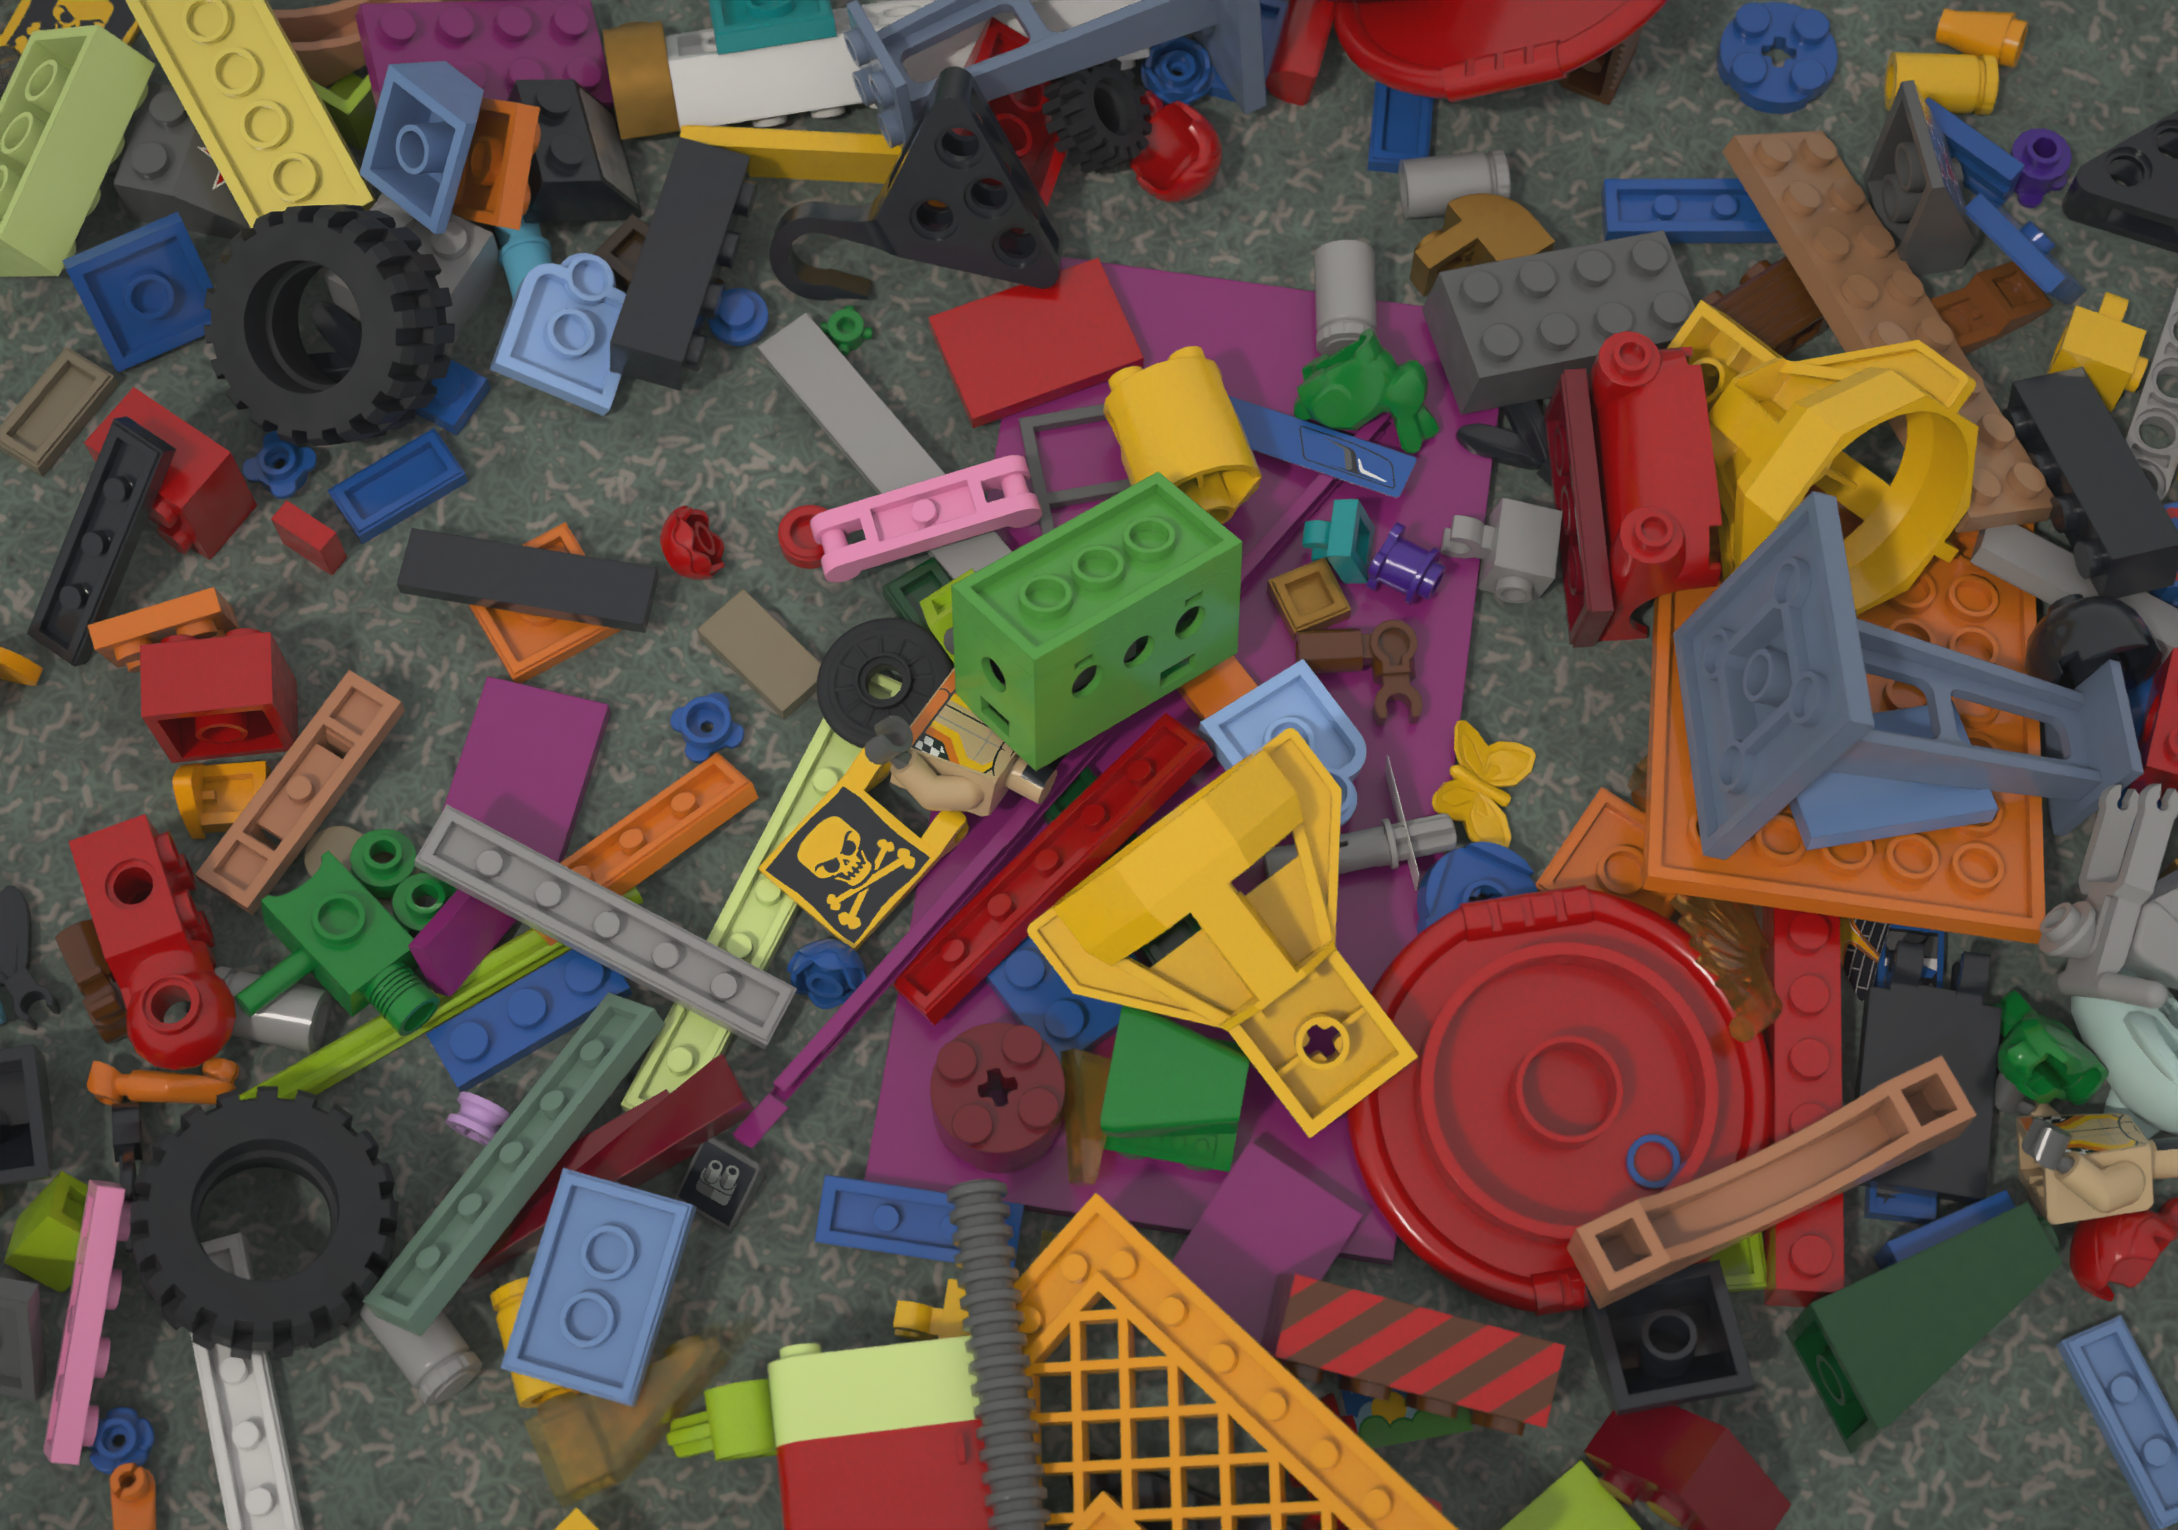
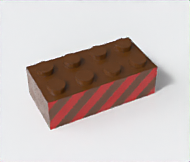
M1278 1274L1261 1340V1345L1296 1378L1321 1384L1324 1371L1341 1375L1338 1389L1389 1401L1391 1389L1407 1392L1404 1403L1406 1407L1456 1419L1460 1406L1473 1410L1470 1419L1471 1424L1523 1437L1526 1424L1543 1428L1547 1426L1566 1346L1298 1274Z

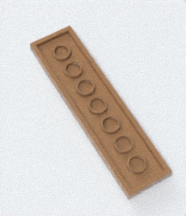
M1823 131L1734 135L1722 151L1845 353L1920 340L1976 381L1974 391L1958 411L1978 426L1970 508L1954 528L1956 533L2046 521L2050 517V512L2053 508L2050 499L2054 495L2047 486L2044 475L2033 465L2030 457L2016 437L2013 426L2004 418L1984 386L1982 377L1973 369L1954 339L1952 330L1942 320L1926 295L1921 281L1913 274L1906 261H1900L1897 253L1898 249L1895 246L1892 235L1883 227L1866 200L1864 191L1854 181L1837 154L1836 147L1832 141L1827 138ZM1904 414L1887 421L1905 448L1907 423Z

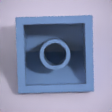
M446 61L389 64L360 175L435 235L445 234L477 124L484 90Z

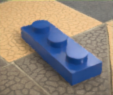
M1739 178L1604 179L1601 202L1604 241L1664 230L1669 243H1778Z
M572 949L428 1032L426 1035L458 1090L466 1092L584 1023L608 992L627 998L632 995V991L623 975Z
M825 1175L815 1242L955 1263L954 1256L960 1252V1247L953 1245L951 1236L954 1232L958 1231L957 1226L950 1224L949 1213L955 1209V1205L947 1202L946 1192ZM1002 1201V1203L1010 1206L1011 1216L1005 1219V1224L1013 1228V1238L1007 1242L1008 1246L1015 1248L1016 1259L1011 1261L1010 1265L1016 1268L1025 1204Z

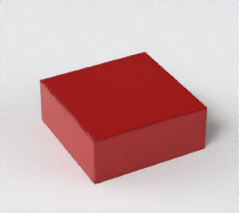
M286 500L271 518L284 545L331 576L346 560L347 555L336 532Z

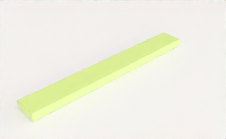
M876 673L870 680L869 694L874 698L889 699L899 692L902 683ZM824 718L707 939L708 942L765 972H767L800 906L761 874L758 867L845 775L862 750V748L856 747L838 736ZM674 1002L664 1021L665 1026L656 1036L620 1104L622 1109L627 1112L665 1089L672 1093L712 1059L722 1053L724 1054L734 1033Z

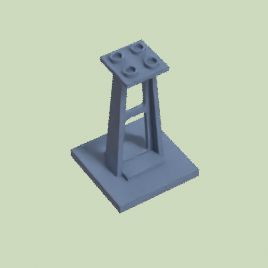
M858 0L846 4L851 30L843 33L844 40L852 60L860 68V70L852 73L853 81L865 106L875 104L880 113L876 115L882 135L890 148L899 145L902 150L937 80L936 78L924 83L913 81L902 65L905 59L1002 12H1010L1016 17L1030 41L1024 46L964 68L971 73L986 101L1192 33L1196 41L1207 50L1211 64L1245 115L1266 106L1260 0H1141L1061 32H1053L1045 26L1030 2L1031 0H935L877 32Z
M1812 491L1673 633L1703 856L1727 860L1824 771L2046 797L2053 834L2059 836L2067 835L2099 809V797L2105 788L2114 784H2122V791L2144 773L2129 706V697L2126 692L2121 663L2119 661L2109 659L2072 690L1857 619L1835 496ZM1866 673L1918 687L1924 693L1927 700L1933 738L1872 729L1874 727ZM1951 696L2040 721L2041 756L1969 745L1963 742L1957 733Z

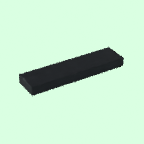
M128 416L113 419L27 631V635L74 667L86 664L92 655L94 646L87 625L106 620L176 452V448Z
M411 528L397 586L400 593L646 633L659 574L656 567Z

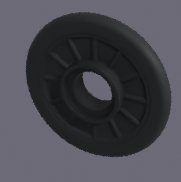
M898 618L870 620L845 632L827 651L817 676L818 704L830 728L848 743L863 749L868 740L878 735L874 730V725L888 716H899L910 726L953 670V665L949 655L935 635L924 627ZM890 669L902 675V686L895 696L889 699H878L869 694V683L876 673Z

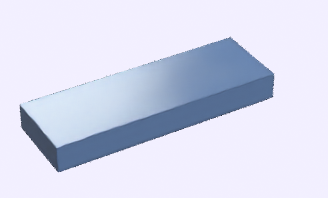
M2117 1316L2060 1341L2056 1346L2151 1529L2162 1530L2178 1523V1422L2122 1316Z

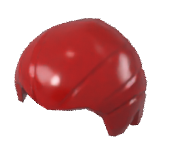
M1147 90L1145 95L1139 97L1141 105L1149 104L1151 115L1144 117V121L1152 124V133L1145 136L1149 141L1147 148L1141 150L1139 156L1129 160V165L1137 174L1135 179L1139 186L1149 195L1166 203L1188 201L1208 189L1219 172L1222 161V145L1219 136L1209 120L1191 105L1177 100L1164 107L1163 101L1151 90Z
M2178 1197L2167 1200L2161 1206L2158 1213L2148 1209L2146 1211L2078 1221L2069 1249V1261L2072 1275L2079 1287L2093 1296L2111 1302L2115 1294L2108 1286L2109 1282L2128 1288L2139 1284L2169 1243L2178 1238Z

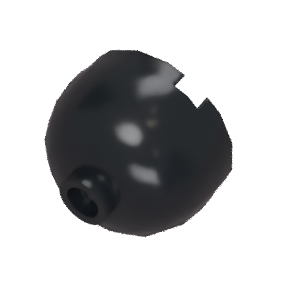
M2072 594L2055 601L2049 606L2048 614L2040 620L2028 638L2025 667L2029 676L2074 690L2109 659L2121 663L2124 682L2133 676L2139 686L2149 679L2160 666L2163 653L2152 631L2135 609L2123 601L2100 596L2083 597L2081 594Z

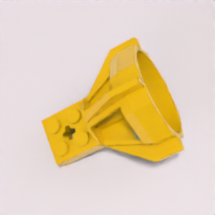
M1701 300L1667 349L1692 347L1693 356L1689 360L1688 365H1701L1721 508L1722 525L1718 526L1723 580L1725 581L1800 505L1804 496L1814 484L1828 495L1835 496L1839 503L1864 520L1858 528L1843 540L1856 616L1908 591L1934 555L1950 563L1959 552V549L1946 539L1970 508L1978 426L1958 411L1974 391L1976 381L1920 340L1800 361H1789L1730 316ZM1905 414L1907 423L1906 444L1900 466L1891 485L1842 451L1869 429L1886 420Z
M1287 728L1263 747L1257 748L1201 788L1165 817L1163 816L1151 825L1149 829L1061 897L1054 906L1031 922L1027 932L1073 994L1219 1027L1228 1031L1307 1136L1311 1138L1418 1056L1336 949L1342 789L1298 731L1294 728ZM1292 831L1298 856L1247 895H1244L1241 891L1238 892L1231 881L1253 865ZM1190 912L1202 928L1150 968L1129 957L1130 954L1169 929ZM1316 1024L1323 1030L1334 1026L1339 1031L1332 1039L1336 1051L1328 1057L1319 1050L1309 1055L1303 1049L1310 1041L1307 1030Z

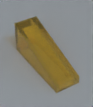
M1073 1048L1060 1051L1061 1066L1065 1079L1064 1115L1069 1183L1078 1186L1095 1185L1107 1136L1101 1130L1100 1119L1112 1059Z

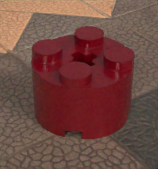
M1000 1022L972 1027L956 1036L949 1043H946L939 1050L930 1082L934 1123L944 1146L955 1156L974 1165L975 1168L988 1173L1015 1172L1039 1161L1056 1139L1065 1118L1064 1073L1053 1049L1032 1027ZM1002 1090L1004 1095L1008 1096V1104L996 1107L992 1097H989V1092Z

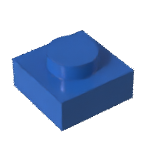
M451 359L446 377L433 379L432 384L437 387L436 396L427 407L415 409L417 415L458 436L490 391L488 379Z

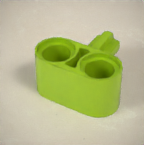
M749 1380L705 1390L704 1397L707 1411L674 1419L671 1422L670 1432L666 1434L668 1446H673L676 1456L684 1459L709 1452H714L715 1461L753 1459L776 1455L769 1380Z

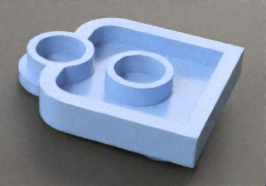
M577 253L566 258L561 265L545 263L531 269L518 286L489 370L604 416L611 408L622 376L610 371V341L626 297L624 292L616 289L615 276L608 263L593 254Z
M1304 659L1200 722L1197 733L1207 743L1214 756L1226 771L1257 748L1263 747L1285 729L1294 728L1342 789L1340 827L1346 824L1352 817L1357 805V792L1352 782L1358 776L1365 762L1366 744L1360 732Z

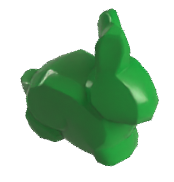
M1372 328L1363 331L1358 341L1345 346L1331 356L1325 353L1302 368L1304 382L1296 387L1298 396L1293 406V414L1298 419L1304 421L1313 419L1330 429L1356 431L1380 413H1390L1394 420V426L1402 449L1411 454L1419 451L1424 440L1434 437L1439 432L1437 420L1424 404L1428 395V378L1424 367L1417 360H1409L1397 365L1391 352L1380 344L1379 338Z
M2015 990L2005 994L1998 1003L1988 1004V1006L2002 1008L2000 1034L2005 1038L1998 1048V1070L2008 1081L2016 1086L2019 1092L2038 1104L2050 1103L2054 1098L2070 1101L2075 1105H2082L2100 1089L2109 1075L2108 1069L2062 1023L2037 1012Z

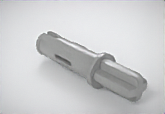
M1442 813L1405 821L1415 858L1451 851L1456 848V829L1452 818L1448 814ZM1385 818L1381 819V826L1340 834L1338 875L1375 866L1389 865L1392 870L1399 868V861L1410 859L1405 826H1402L1401 822L1391 824L1389 819ZM1295 844L1273 847L1262 856L1267 879L1298 856Z

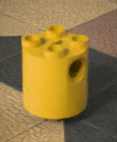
M1188 346L1175 351L1169 356L1167 361L1156 363L1145 369L1139 366L1127 367L1117 371L1109 378L1108 384L1111 393L1105 399L1103 412L1120 445L1121 460L1131 486L1156 472H1160L1218 522L1224 524L1230 520L1238 507L1247 501L1259 488L1262 475L1241 421L1224 388L1222 373L1216 362L1207 359L1201 347Z

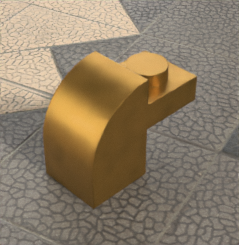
M634 21L622 24L617 28L602 30L621 140L680 131L662 21Z
M1488 193L1461 196L1447 203L1442 230L1438 229L1429 233L1415 247L1409 280L1425 297L1430 293L1439 272L1553 251L1555 241L1527 209L1509 198Z

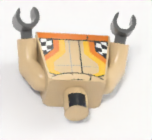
M953 627L948 629L944 636L945 648L952 655H954ZM955 667L910 726L899 716H888L874 725V730L878 735L868 740L865 745V755L868 760L879 765L890 761L892 763L890 782L906 789L924 809L929 811H967L981 817L991 815L1009 789L1040 805L1050 792L1057 776V770L1048 765L1035 771L969 709L956 694Z
M1997 1067L1994 1105L2004 1112L2011 1114L2017 1112L2020 1114V1116L2016 1117L2019 1180L2042 1217L2050 1225L2146 1211L2154 1203L2153 1180L2178 1178V1137L2146 1139L2131 1117L2122 1113L2060 1115L2049 1104H2038L2026 1098L2024 1094L2017 1090L2015 1085L2003 1076Z

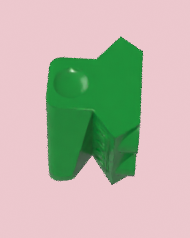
M1123 1005L1101 1112V1135L1098 1148L1117 1151L1121 1156L1129 1159L1149 1157L1182 1163L1186 1168L1194 1171L1215 1169L1230 1172L1248 1074L1249 1058L1236 1042L1208 1038L1158 1013Z

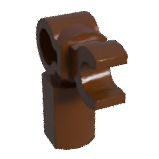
M1399 620L1384 621L1376 626L1373 633L1361 634L1360 628L1296 631L1294 644L1296 663L1304 659L1315 674L1361 672L1363 665L1371 666L1373 682L1380 684V690L1372 706V715L1377 726L1385 725L1388 711L1386 704L1394 700L1401 701L1407 706L1409 724H1417L1423 708L1422 698L1418 690L1410 685V681L1416 678L1414 655L1417 650L1418 640L1414 630L1408 624Z
M93 919L84 920L67 927L55 937V940L79 991L85 997L82 1002L93 1025L105 1043L109 1045L127 1036V1010L120 988L104 958Z

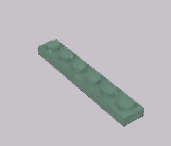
M609 992L365 1297L363 1302L375 1317L422 1337L663 1029L665 1024L654 1008Z

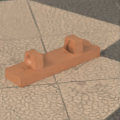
M348 670L196 872L195 876L199 882L253 916L261 906V899L272 891L403 715L405 709L402 702ZM261 828L282 840L278 847L266 837Z

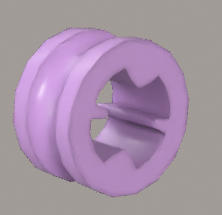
M462 1091L456 1099L460 1104V1110L456 1114L450 1113L445 1123L464 1137L486 1146L511 1114L483 1097Z

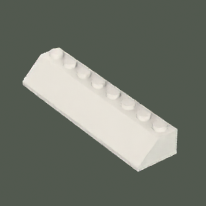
M891 0L861 5L877 32L935 0ZM1031 0L1030 2L1049 30L1061 32L1141 0ZM847 8L832 10L837 37L718 55L713 28L665 36L680 130L681 126L685 125L728 127V124L750 120L754 127H769L786 122L788 114L810 111L811 117L814 118L832 117L846 111L845 105L863 103L852 77V73L860 70V68L852 60L843 35L844 32L851 30ZM1002 12L993 16L1028 38L1012 13ZM990 18L905 59L902 65L910 78L915 82L924 83L938 78L940 72L948 67L963 68ZM1149 48L1116 58L1122 62L1121 71L1134 67L1135 59L1150 57ZM875 104L869 106L870 108L877 109Z

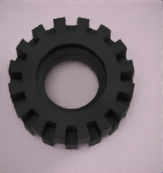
M1118 59L1050 80L1051 84L1045 87L1043 93L1050 100L1042 104L1043 114L1052 117V122L1045 124L1048 134L1056 132L1059 137L1054 146L1059 153L1068 150L1069 154L1066 161L1073 167L1080 164V171L1085 173L1092 171L1095 174L1101 173L1139 156L1141 154L1140 151L1146 149L1149 144L1145 136L1152 133V124L1144 121V117L1151 115L1149 104L1141 105L1139 97L1145 95V92L1141 85L1133 87L1131 82L1135 75L1129 68L1120 72L1122 62Z

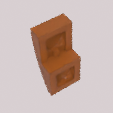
M2014 261L1978 272L1964 288L1930 299L1942 320L1952 330L1954 339L1964 355L1976 351L2046 314L2053 306L2040 287Z

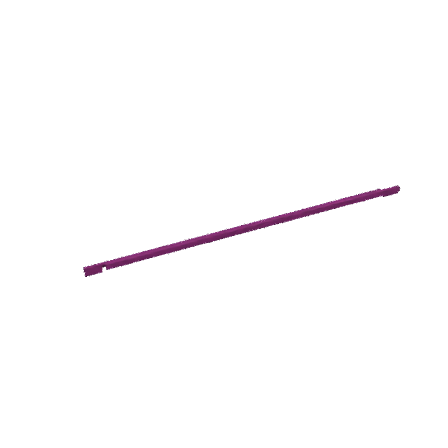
M1386 412L1380 413L1363 425L1353 437L1375 444L1385 433L1380 427L1386 421L1394 424L1391 414ZM1323 473L1316 477L1242 560L1240 594L1343 480ZM1131 716L1069 752L1055 768L1057 776L1045 800L1040 805L1030 799L1024 802L773 1082L774 1088L733 1132L732 1135L737 1141L751 1149L760 1141L788 1109L784 1105L786 1101L820 1063L830 1055L847 1036L846 1034L998 864L1025 837L1032 826Z

